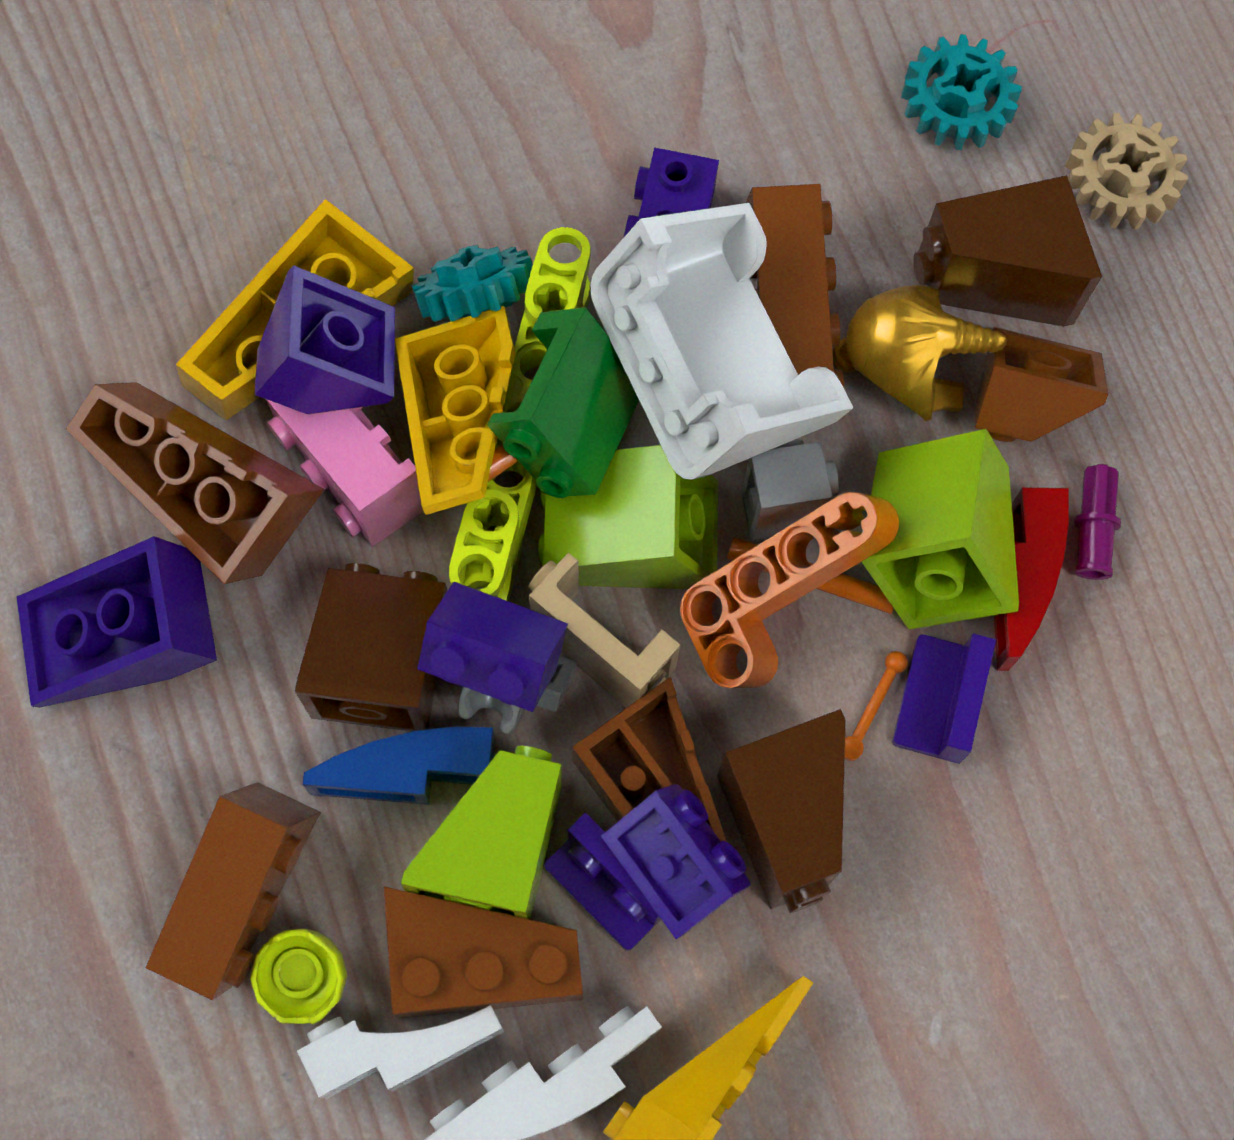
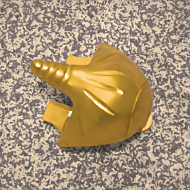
M910 285L888 290L863 302L848 325L846 338L841 339L839 347H834L832 350L833 363L838 369H842L843 372L859 371L886 393L916 412L926 422L932 420L933 412L942 410L959 412L963 408V383L934 378L939 359L950 353L967 354L971 352L976 354L980 352L985 354L987 351L995 353L1003 350L1007 338L999 331H992L990 328H983L979 324L974 325L970 321L967 322L962 318H956L945 313L939 302L940 290L925 285Z

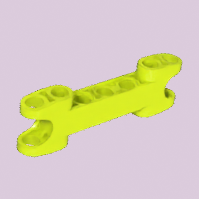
M569 227L552 229L543 236L539 243L525 291V310L514 346L516 354L503 413L514 412L519 408L532 380L524 376V373L531 368L539 367L547 352L546 347L532 332V328L540 313L584 307L588 309L590 281L587 275L590 267L591 246L587 237L576 229ZM570 243L580 250L581 255L574 262L559 263L550 257L549 252L557 244ZM498 437L495 448L503 444ZM520 462L505 470L515 471L524 477L517 486L511 488L501 487L492 479L487 484L484 498L467 503L449 565L451 585L453 582H457L473 589L485 587L478 591L497 596L509 602L521 559L522 540L537 488L536 480Z

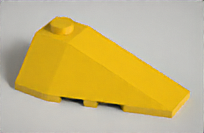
M501 306V309L498 311L488 310L481 312L475 318L468 316L395 338L421 505L425 515L485 497L497 442V436L487 424L493 413H503L516 354L508 315L504 306Z
M805 976L799 978L644 1095L635 1108L624 1101L603 1133L612 1140H713L722 1126L719 1120L726 1109L729 1110L737 1098L744 1092L757 1069L755 1065L761 1056H765L772 1048L813 985V982Z

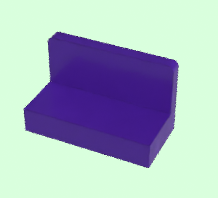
M973 633L967 642L962 645L924 634L918 636L915 641L892 738V744L895 747L960 764L971 753L996 639Z

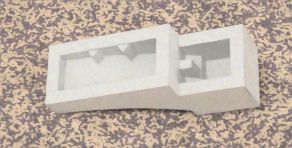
M491 1005L447 1024L401 1033L365 1032L362 1025L354 1020L345 1025L342 1018L337 1017L310 1031L307 1036L311 1043L297 1050V1053L319 1098L328 1099L378 1071L387 1089L394 1092L502 1034L504 1030Z

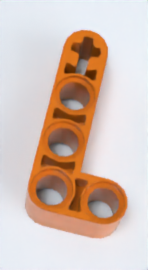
M856 492L841 494L692 585L685 592L681 600L680 613L686 630L712 681L725 688H758L770 682L778 668V656L762 620L887 547L894 540L899 528L898 514L893 505L881 497ZM862 511H867L868 516L866 518L863 517ZM861 525L864 532H856L851 530ZM815 537L819 543L820 551L817 561L811 566L806 558V548ZM766 567L770 574V586L762 594L758 586V579L761 571ZM719 597L722 604V614L716 622L712 616V604ZM743 648L748 662L745 672L741 675L737 669L736 658L739 651Z

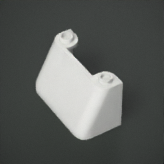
M750 203L641 218L602 261L592 275L590 287L595 310L670 465L684 479L692 480L711 475L829 426L854 408L840 380L828 368L814 367L801 372L799 375L797 374L749 279L763 263L767 247L766 236Z

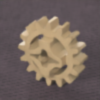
M1119 112L1113 113L1107 126L1098 118L1095 119L1087 133L1082 131L1079 133L1065 163V167L1071 170L1068 176L1071 188H1080L1075 198L1077 205L1081 206L1090 203L1093 206L1090 219L1093 221L1098 219L1103 213L1110 216V228L1113 229L1117 228L1122 219H1128L1133 230L1139 229L1146 217L1154 224L1159 222L1166 209L1170 211L1173 209L1181 196L1180 191L1188 180V175L1181 172L1188 160L1185 154L1172 153L1179 139L1176 136L1166 139L1159 136L1163 125L1159 121L1149 129L1142 126V114L1136 113L1130 124L1124 123ZM1106 148L1107 152L1101 153L1098 160L1093 161V155L1099 150ZM1159 181L1158 189L1147 195L1146 190L1150 189L1154 182Z

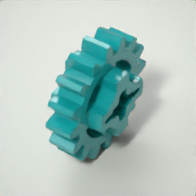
M960 34L957 45L953 46L950 45L944 36L939 37L934 51L927 46H923L920 48L917 61H910L905 75L906 80L901 92V98L908 100L904 114L906 118L920 117L916 130L918 134H923L930 129L936 132L935 145L940 146L948 137L954 139L956 150H962L965 140L970 138L978 148L984 147L988 134L999 138L1002 136L1006 124L1011 123L1018 108L1016 103L1022 91L1021 85L1013 83L1018 69L1016 66H1002L1006 55L1004 50H999L992 55L986 52L988 40L984 38L978 42L976 47L969 46L966 34ZM937 72L938 78H935L932 86L927 88L928 79ZM995 96L994 106L986 112L984 107L988 104L989 99Z
M473 245L459 249L457 254L448 259L437 261L430 268L432 273L420 275L417 278L419 283L413 284L412 288L423 318L431 316L432 321L435 322L449 316L450 322L468 316L475 318L481 312L488 310L498 311L501 309V306H512L514 302L521 300L519 294L526 291L533 264L527 250L517 251L516 247H510L500 252L499 247L486 249Z

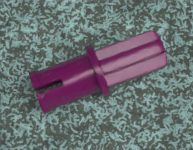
M1107 464L1088 466L1085 469L1081 514L1076 515L1074 518V524L1079 528L1078 561L1075 575L1091 580H1104L1112 577L1115 531L1121 528V519L1116 516L1119 473L1116 468L1110 467Z

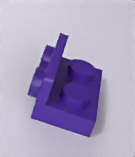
M678 784L656 790L601 835L675 939L688 933L731 898L751 886L750 880L744 874L746 865L741 855L731 844L719 840L706 822L708 814L701 801L689 790H682Z
M585 812L568 829V840L545 862V870L624 950L630 951L653 929L661 918L601 837L605 831Z

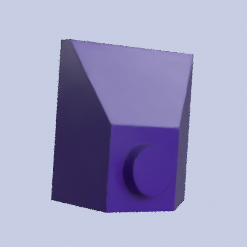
M293 265L287 272L257 349L255 395L305 414L389 403L394 397L395 307Z

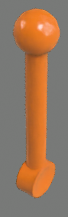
M892 651L886 656V670L852 736L845 738V760L855 761L863 754L864 746L862 740L897 673H901L907 668L908 660L902 652Z

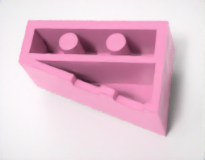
M267 400L274 417L267 422L270 430L286 451L293 446L298 449L306 460L299 465L306 478L325 490L328 489L339 503L338 506L333 508V512L351 537L361 532L370 546L373 547L423 512L415 465L409 458L404 462L400 461L388 445L391 442L389 435L380 425L373 426L361 410L363 407L305 414Z

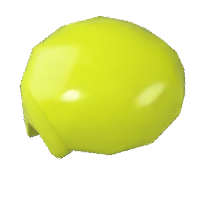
M306 928L291 929L271 936L269 941L263 944L255 955L250 980L257 1003L271 1016L276 1018L278 1022L283 1024H315L321 1021L342 999L347 971L342 952L330 938L318 931Z

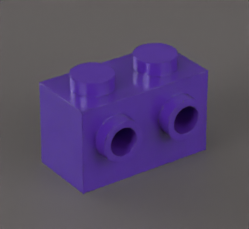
M654 147L650 168L642 166L639 168L634 199L642 200L639 216H628L624 237L641 218L711 208L719 160Z
M453 582L427 621L417 669L442 678L449 683L458 684L496 698L505 704L514 705L533 712L556 671L568 623Z

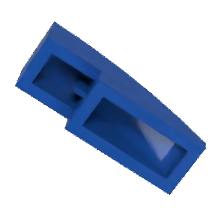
M446 727L412 731L375 740L338 754L305 771L303 786L310 795L429 805L432 782L474 784L494 758L493 727Z

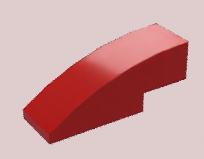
M1022 487L1012 502L1019 607L1017 612L994 615L997 671H1009L1020 659L1039 629L1053 598L1064 561L1069 525V488Z

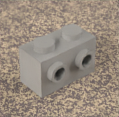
M795 439L749 458L741 495L751 543L759 544L832 500V496L838 495L839 482L836 466L833 460L825 461L821 442L804 444L803 440Z

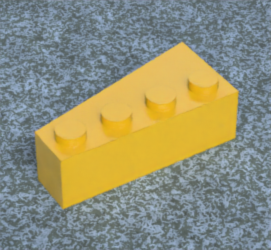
M325 199L176 363L182 387L225 420H228L260 398L255 395L257 349L287 272L293 265L391 306L413 292L414 267Z

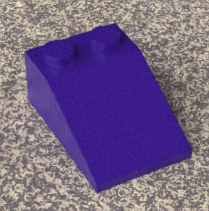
M155 536L16 597L30 704L33 707L41 708L170 680L217 661L201 561L186 547Z

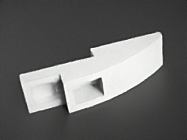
M626 1006L599 1027L605 1038L589 1050L584 1052L577 1043L552 1061L548 1067L554 1076L545 1083L541 1080L530 1062L518 1069L512 1060L482 1082L488 1093L468 1108L459 1099L431 1119L429 1122L435 1129V1132L424 1140H524L565 1125L597 1108L625 1089V1085L612 1066L659 1032L662 1026L647 1006L636 1015L629 1006Z

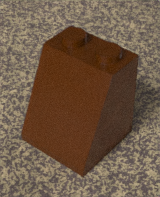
M1067 175L936 203L929 224L923 229V240L920 248L913 257L914 271L919 284L940 290L939 302L941 305L1062 327L1073 325L1102 278Z
M359 563L346 564L345 570L328 568L295 687V693L311 719L410 732L429 729L437 676L417 668L427 621L447 593L446 583L437 582L438 578L436 576L421 571H406L403 573V577L381 575L379 569Z
M841 709L725 752L717 778L770 909L786 904L789 913H793L824 900L822 896L831 892L829 884L842 871L846 720Z

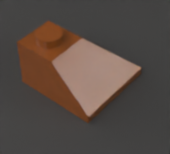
M993 327L992 331H999L1004 334L1007 342L1003 350L995 353L987 351L975 405L976 429H987L990 436L998 441L1013 442L1016 439L1032 442L1105 405L1108 397V388L1102 353Z

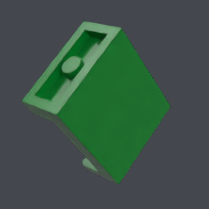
M586 307L541 312L532 328V332L546 347L547 352L519 408L514 412L493 413L487 426L503 443L506 452L516 458L536 480L538 488L544 493L555 498L596 495L639 399L609 336Z

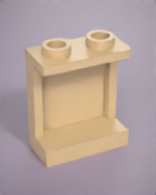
M570 553L558 564L552 560L547 562L533 577L529 584V589L532 590L529 595L530 610L568 623L561 653L568 659L577 661L576 666L627 708L670 676L672 678L675 675L681 645L663 629L637 656L572 601L579 592V561Z

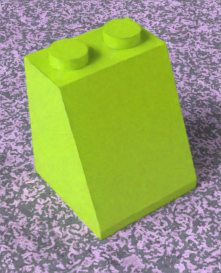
M987 429L879 452L871 495L881 497L893 505L898 514L899 528L894 540L887 547L863 560L862 563L907 628L915 629L1017 612L1019 595L1009 466Z
M661 445L616 450L596 495L555 498L541 490V501L545 509L544 534L540 536L538 543L540 561L543 566L551 560L558 564L570 553L579 561V586L689 589L692 585L717 570L718 480L712 474L692 480L682 478L670 465Z
M516 746L515 753L500 750L405 869L401 881L405 891L531 920L562 791L561 764L551 762V753L534 747Z

